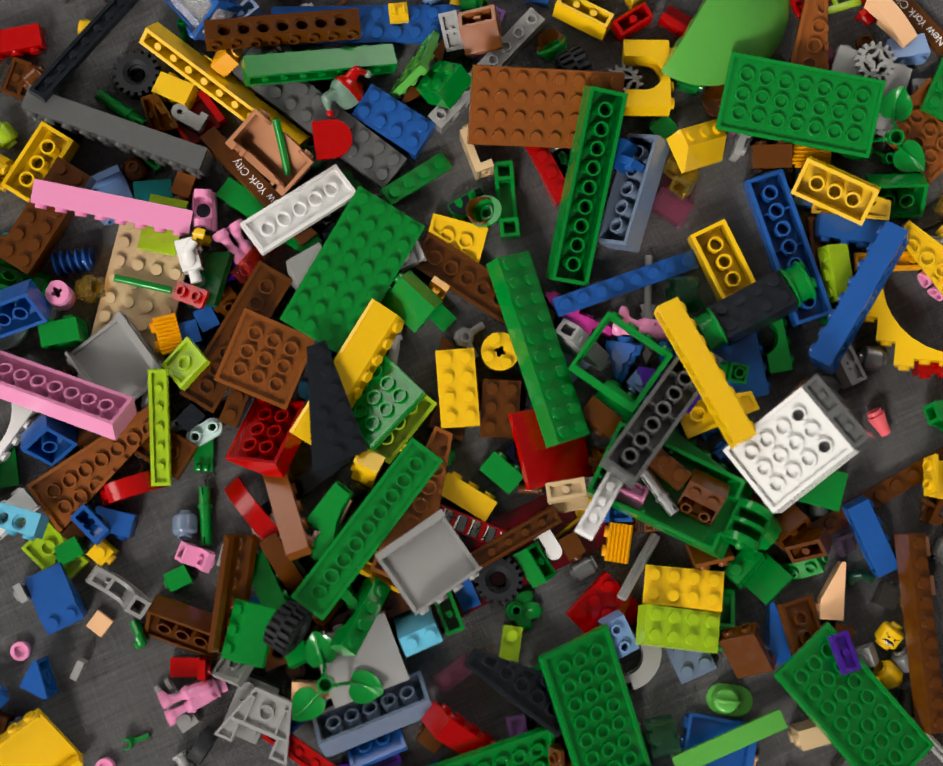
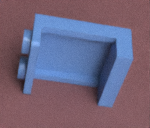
M118 165L91 176L96 180L91 190L134 199L123 170ZM107 218L106 221L101 222L104 225L114 224L115 220Z

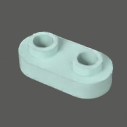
M209 418L195 426L190 432H187L186 439L200 447L222 434L224 429L223 423L218 421L219 419ZM211 424H215L216 426L214 431L210 430ZM195 433L199 435V438L196 441L193 440V435Z

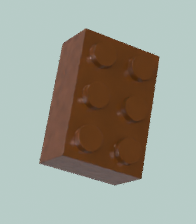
M483 379L479 438L514 440L508 414L520 412L521 381Z

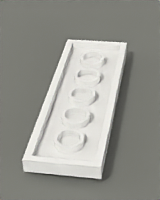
M335 164L240 223V226L261 255L264 256L350 202L356 190Z

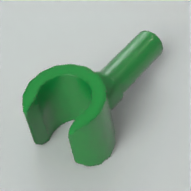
M873 149L872 154L881 158L884 165L892 164V162L888 161L887 157L893 158L894 153L884 154Z
M146 733L134 738L131 736L126 737L121 742L128 741L129 746L123 750H129L134 747L135 743L149 738L150 734Z

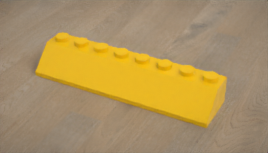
M371 299L333 360L351 408L357 399L361 397L365 386L372 379L373 373L382 363L383 357L388 349L392 347L394 339L401 332L405 323L396 313L374 299ZM308 401L289 432L311 445Z

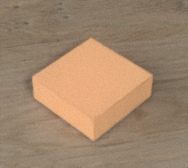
M97 610L86 626L98 636L103 637L114 623V620L101 610Z

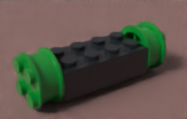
M794 261L793 265L789 268L776 270L714 303L709 308H706V312L697 317L691 316L696 323L699 335L705 338L706 347L713 352L714 349L723 344L731 346L797 311L798 307L802 306V302L810 298L816 299L817 292L815 288L817 284L812 276L809 277L807 275L804 263L802 261Z

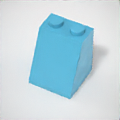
M432 608L423 616L420 613L415 616L412 610H408L393 617L398 639L406 657L443 641L444 636Z

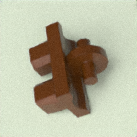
M928 496L925 499L919 498L918 502L923 505L920 509L921 514L918 520L932 525H941L943 516L939 513L941 508H943V499Z

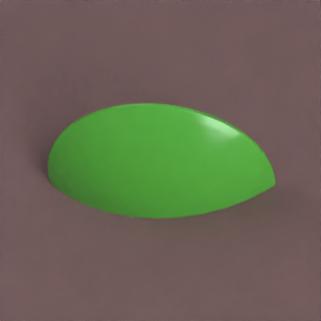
M703 0L683 36L676 41L660 72L672 79L691 85H724L731 52L768 59L772 56L786 30L790 0Z

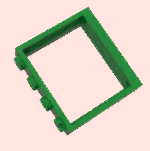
M608 311L568 370L631 414H634L673 358L672 350L664 344L661 346L656 344V339L648 333L645 335L638 331L640 328L632 322L627 324L622 321L623 316L615 311L613 313ZM610 321L664 357V360L633 404L579 367Z

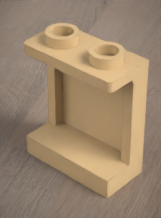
M468 124L462 126V129H460V141L475 180L493 175L494 164L492 159L480 163L474 145L467 144Z
M584 477L545 483L548 504L554 505L558 513L587 509L589 503Z

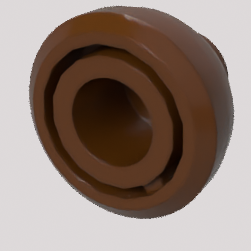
M139 157L129 158L123 165V174L132 183L133 181L146 180L150 172L149 165Z

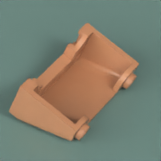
M255 108L225 144L232 150L235 149L241 157H244L270 181L272 186L277 185L276 191L281 196H285L295 188L314 164V155L309 150L300 148L283 132L292 175L285 176L273 122L270 120L272 116L264 109L260 111Z

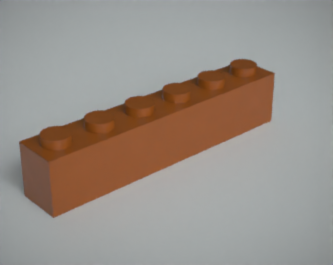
M289 467L284 478L263 475L285 554L290 561L312 554L311 546H314L311 535H307L306 529L309 526L306 518L301 515L303 506L300 499L297 500L295 494H298L296 484L291 481L290 477H293V473Z

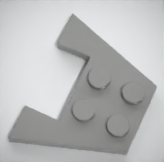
M256 686L214 735L232 742L240 724L276 739L268 758L287 766L292 701Z

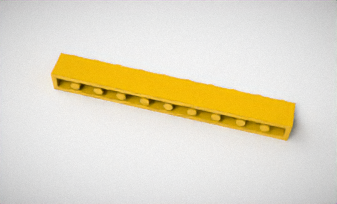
M159 22L145 28L139 41L141 45L243 122L255 108L260 111L262 109L266 110L272 116L270 118L271 121L274 118H280L282 131L303 149L310 137L229 75L226 78L220 76L210 66L211 62Z

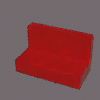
M669 5L661 15L658 25L680 38L693 18Z

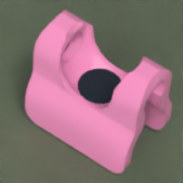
M194 189L192 193L193 215L191 231L198 227H206L207 230L213 232L218 230V197L216 196L217 193H214L211 189Z

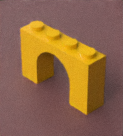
M624 39L622 64L625 63V66L648 67L655 71L660 79V83L651 89H625L624 93H627L628 96L624 116L669 117L670 110L674 109V98H671V92L674 90V81H671L670 77L660 72L673 49L669 48V40Z

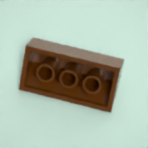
M156 594L147 610L145 635L199 655L210 657L213 660H217L220 653L207 652L212 613L170 599L167 596Z

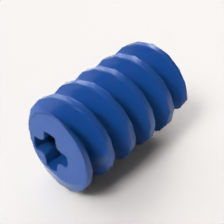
M89 247L88 253L85 248L81 249L80 254L77 249H74L73 255H71L70 250H66V256L63 255L62 251H59L58 257H56L54 252L51 253L52 265L57 275H62L63 272L70 274L71 271L77 273L79 270L80 272H85L86 269L88 271L94 269L95 257L92 247Z

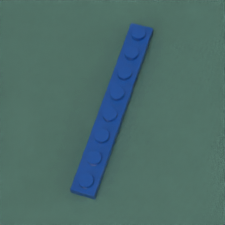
M693 250L551 300L557 317H561L699 268Z

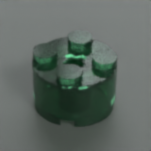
M685 275L666 280V283H669V288H665L666 302L678 297L680 302L682 301L685 304L687 314L696 313L699 307H703V298L699 295L698 290L700 287L698 277Z
M672 714L644 719L646 731H649L645 733L648 744L653 746L650 747L653 759L681 752L680 740L676 734L677 728Z

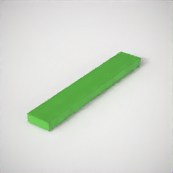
M778 708L671 756L675 766H703L788 727Z

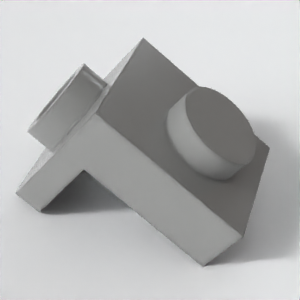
M20 582L12 586L14 597L21 604L32 600L26 582Z

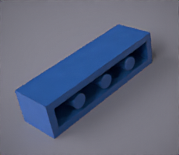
M820 213L815 216L813 238L819 239V242L822 243L836 241L838 242L837 244L845 243L849 245L850 243L856 244L858 248H868L871 242L874 243L878 237L876 236L878 228L881 225L884 226L886 221L865 219L861 226L839 215Z
M859 496L841 505L871 573L880 578L897 569L896 552L891 550L889 545L891 543L890 538L881 528L883 523L875 515V506L871 499Z

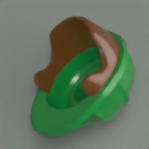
M556 28L545 30L537 37V54L546 60L555 61V55L567 48L566 36L562 35Z
M489 195L472 198L466 208L468 218L473 225L478 227H488L497 223L503 212L501 202Z

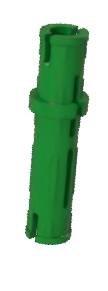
M103 89L97 92L100 96L95 95L96 100L123 117V119L147 126V120L136 114L134 109L126 107Z
M211 486L198 487L199 504H197V508L200 511V545L213 544Z

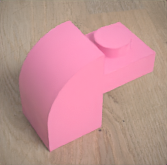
M181 540L174 559L180 563L196 567L202 572L209 573L215 564L216 555L215 552Z

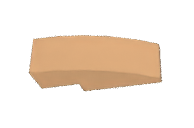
M866 0L864 8L877 19L876 24L903 49L918 36L907 17L893 0Z

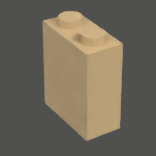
M810 719L789 725V739L791 743H794L802 751L831 744Z

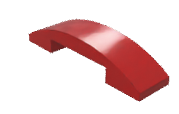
M237 477L224 489L233 505L262 540L275 532L277 535H280L275 521L267 515L240 477Z

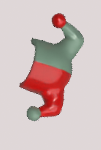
M356 65L350 68L344 75H339L333 79L330 89L321 96L328 117L334 116V111L331 109L333 101L343 110L350 109L360 102L363 98L364 90L357 82V78L359 75L370 78L372 76L370 70H365Z

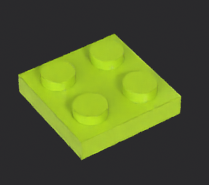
M186 337L161 365L163 368L169 369L170 377L180 389L185 391L211 362L194 341Z

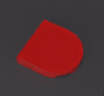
M337 119L311 122L317 161L340 158L349 151L352 146L353 137L350 128L344 122Z

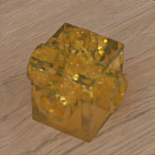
M83 275L82 279L75 281L74 290L77 300H84V303H95L96 299L106 297L104 278L94 277V275Z

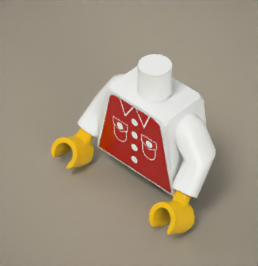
M199 227L194 229L192 237L174 241L182 271L185 275H189L191 284L202 282L200 274L201 271H204L201 257L202 246L209 247L212 240L209 235L205 234L206 230Z

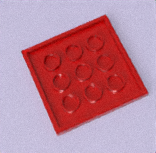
M534 409L508 414L527 491L545 487V483L592 476V467H588L589 454L584 436L546 448Z

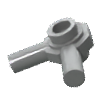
M479 322L470 329L462 327L455 331L454 340L457 345L474 348L472 344L474 335L485 328L484 323ZM474 348L475 358H477L479 354Z

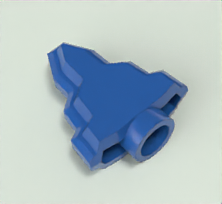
M617 336V340L606 339V350L610 355L609 360L613 363L612 373L617 382L625 380L629 374L630 366L635 364L637 356L641 355L643 345L634 343L633 337Z

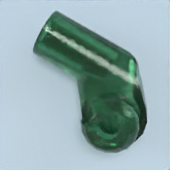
M856 569L847 575L846 583L854 586L863 580L873 584L876 576L865 570Z

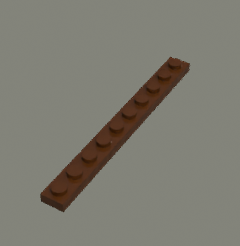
M943 446L843 504L863 496L871 499L875 508L924 481V458L933 454H939V460L943 461ZM840 506L839 512L829 511L824 516L811 522L812 527L808 530L825 527L830 535L849 523Z

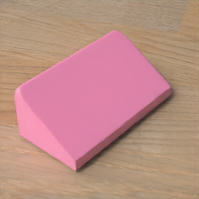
M637 482L633 488L624 483L615 499L640 510L649 492V488Z

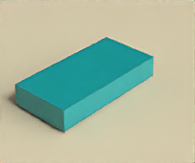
M172 179L133 181L134 199L148 201L150 194L174 198L173 194L170 193L173 185Z

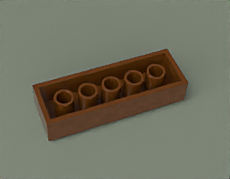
M59 156L43 179L44 181L91 190L96 183L94 178ZM29 201L1 244L0 258L27 275L35 277L75 216V212L67 210V214L55 212V208L47 206V210L35 208V204Z

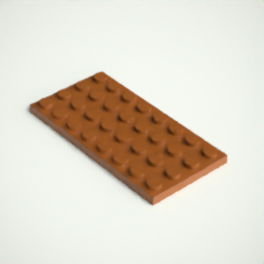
M472 64L467 144L572 148L584 86H594L623 93L625 73Z

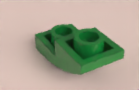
M726 361L720 363L718 367L724 371L727 382L746 385L750 365Z

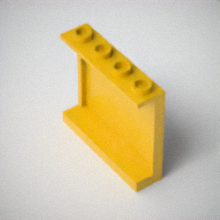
M39 707L34 711H29L21 721L11 724L0 735V766H83V754Z

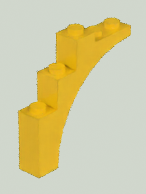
M883 287L864 322L874 323V320H878L876 342L880 343V346L892 347V344H895L894 367H898L899 371H910V368H915V361H919L918 364L931 365V362L939 363V366L943 367V352L923 345L899 326L886 303Z

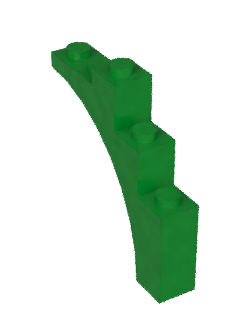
M340 481L333 484L306 519L310 522V527L316 531H321L313 542L314 546H311L313 553L310 556L317 562L337 537L342 515L354 494ZM350 585L341 596V599L346 602V606L350 610L356 611L359 600L356 596L357 592Z

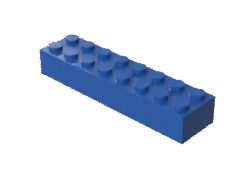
M781 168L746 180L742 186L772 271L785 270L792 266L794 261H802L807 269V275L809 277L812 276L817 284L815 288L817 292L816 299L810 298L802 302V306L798 307L797 311L788 315L792 328L828 316L832 307L783 169Z
M886 221L884 226L881 225L876 233L878 237L874 243L871 242L866 250L867 256L859 261L856 275H852L847 283L848 289L845 293L842 292L837 300V303H839L837 308L831 310L827 318L829 322L826 327H821L818 333V341L816 344L812 343L808 350L813 366L831 375L834 374L909 243V230L889 221Z

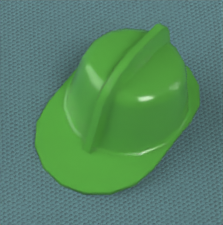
M717 683L709 688L706 695V702L713 712L722 715L743 716L749 712L753 704L751 693L745 687L739 685Z

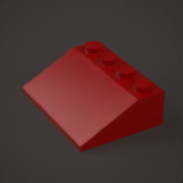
M255 397L225 459L266 476L284 478L302 439L289 431L304 409L306 402L290 400L285 410Z

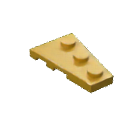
M433 213L428 232L479 263L489 228L478 227L472 223Z

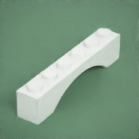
M12 403L10 424L0 442V464L9 458L11 454L9 451L14 445L16 446L20 443L21 434L34 422L33 419L37 414H40L39 412Z

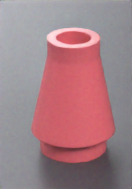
M876 407L867 412V420L881 437L891 433L885 411L881 407Z

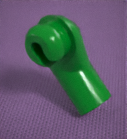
M135 619L130 622L136 638L133 645L136 649H141L147 645V638L140 621Z

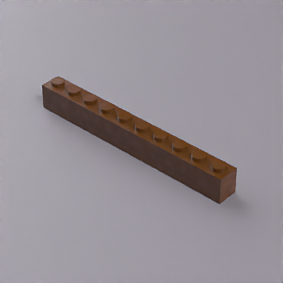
M925 532L894 534L915 722L926 734L943 733V687Z

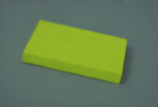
M150 194L149 202L188 210V201ZM149 226L141 230L137 246L139 250L176 257L177 250L174 241L180 240L181 236L173 235V231L165 230V233L153 231L154 227Z
M49 520L43 539L35 538L34 541L28 540L21 549L44 570L58 563L54 555L56 553L54 547L67 541V539L62 535V532L57 531ZM83 555L75 561L63 565L72 580L90 560Z

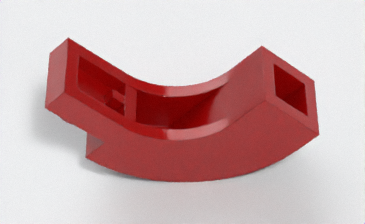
M150 470L107 483L99 490L103 506H108L167 486H151Z

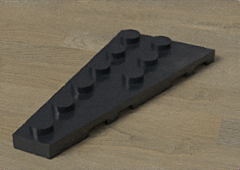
M325 340L306 347L312 472L368 451Z
M473 649L462 665L555 737H559L562 731L543 672L478 649Z

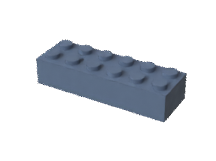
M628 133L626 139L638 147L633 158L645 165L642 173L634 170L633 173L626 171L624 175L616 171L597 242L609 249L639 252L670 147L667 141L659 135Z
M421 670L410 674V680L384 689L383 695L369 703L359 704L353 701L338 708L331 706L325 709L320 716L312 719L318 746L324 756L329 758L419 721L433 704L428 685Z

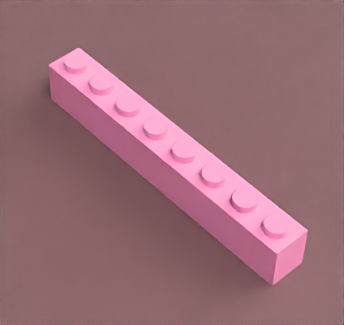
M34 179L30 200L31 203L35 204V208L47 210V206L54 207L55 212L67 214V210L74 211L75 216L86 218L87 214L94 215L95 220L106 221L109 218L114 219L115 224L126 225V222L134 223L136 228L146 229V226L154 227L153 231L165 233V230L173 231V235L181 237L189 234L193 215L192 210Z

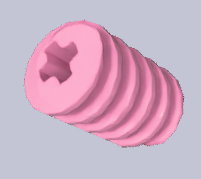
M60 280L51 281L45 290L46 299L59 310H68L75 304L76 296L74 291Z

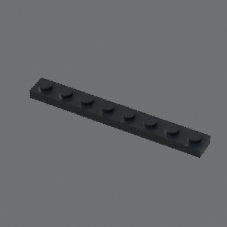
M110 0L29 88L30 94L46 103L139 0Z

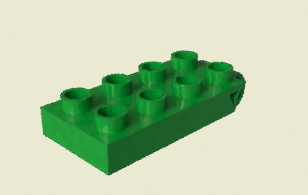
M622 421L619 422L602 459L628 424ZM666 442L661 448L689 472L692 473L696 468L731 486L727 499L711 526L709 527L680 511L668 517L663 507L659 503L657 504L656 498L650 490L640 510L617 499L614 500L611 506L720 560H723L729 544L734 545L739 550L743 549L748 552L757 553L774 516L772 511L760 503L750 501L754 489L747 485L746 480ZM600 465L587 489V496L591 498L595 495L607 473V470ZM653 473L664 490L669 492L670 498L676 505L687 481L676 492ZM640 477L637 483L647 487L642 478Z

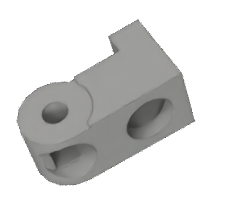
M180 103L175 104L171 109V114L177 123L200 136L210 120L209 115L201 112L200 115H197Z

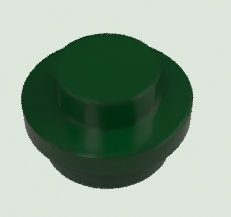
M558 151L557 154H554L553 158L559 169L565 170L568 167L569 156L564 151Z

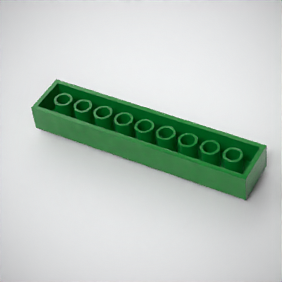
M584 86L545 277L551 280L588 286L624 116L627 93L594 86Z
M529 251L497 257L487 263L486 266L546 448L589 435L590 433Z

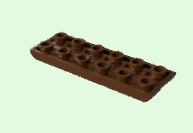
M224 534L208 653H217L223 650L235 598L250 601L258 545L256 534Z

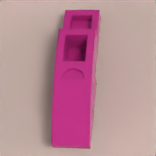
M553 290L551 292L546 291L544 298L551 309L555 311L551 299L559 297L561 294ZM580 310L559 317L561 320L565 318L580 326L589 336L600 323L593 320V316L587 313L579 314ZM610 323L601 334L608 338L612 334Z

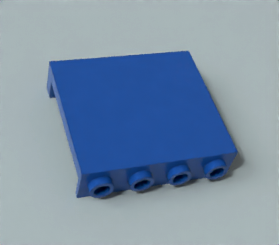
M759 331L731 346L723 344L713 350L723 361L750 365L746 385L727 382L729 386L733 387L735 393L752 391L754 397L769 395L771 390L770 382L768 379L766 380L765 376L767 371L766 363L762 361L761 353H763L762 344L758 342L757 338Z
M687 711L686 716H683L682 719L684 733L679 738L680 752L746 722ZM757 742L703 766H753Z

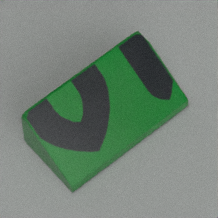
M479 186L449 203L447 208L454 219L462 221L468 218L466 214L468 202L472 198L485 194Z

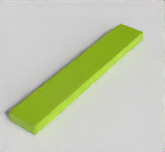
M147 369L151 486H171L169 369Z

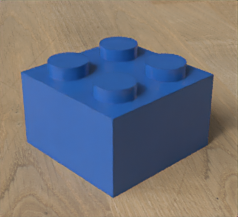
M44 414L21 434V451L52 467L78 445L77 428Z

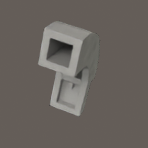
M98 564L95 565L86 578V583L114 598L120 603L125 612L140 620L152 604L150 599L128 580L113 571L110 572L100 567Z
M639 645L641 658L638 665L630 672L623 673L627 687V684L630 683L633 690L638 689L653 678L661 662L662 649L660 647Z

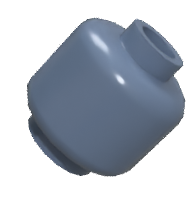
M180 510L179 514L174 515L172 518V533L178 539H192L193 535L197 534V516L192 514L190 510Z

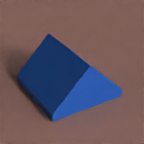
M48 656L32 661L19 686L42 699H47L59 693Z

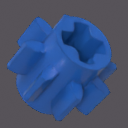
M719 440L714 445L717 449L713 453L722 463L725 460L730 463L731 460L723 451L728 446L727 441Z

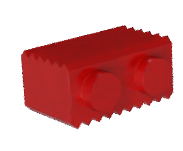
M642 2L614 19L610 28L617 40L622 42L625 38L632 34L634 35L635 32L637 33L638 30L641 31V28L644 29V27L650 25L653 14L647 4Z

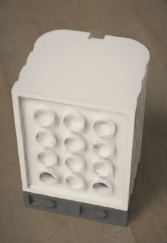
M816 374L754 424L757 434L753 439L733 449L728 445L723 451L773 513H783L873 442L875 437L835 389L823 377Z

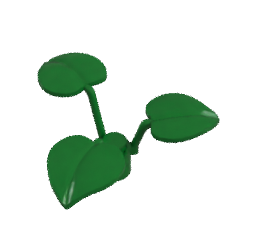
M899 86L889 91L883 97L880 107L881 116L883 118H891L890 122L893 128L887 130L885 137L873 139V142L886 141L889 144L897 145L899 150L894 152L892 160L898 170L902 172H923L925 170V156L922 147L914 140H906L903 143L905 139L904 132L898 129V125L894 122V119L897 121L907 119L913 109L912 100L905 86ZM841 154L843 157H845V158H847V159H850V160H864V159H866V158H860V157H855V156H850V155Z
M313 631L306 642L305 657L310 666H323L322 677L317 682V693L312 687H302L296 691L292 700V720L308 721L320 716L325 710L326 701L319 695L330 692L334 687L351 685L349 688L350 698L356 703L366 704L383 695L382 684L372 672L367 670L355 671L352 674V682L336 683L333 676L326 674V663H332L338 654L329 647L332 638L318 631Z

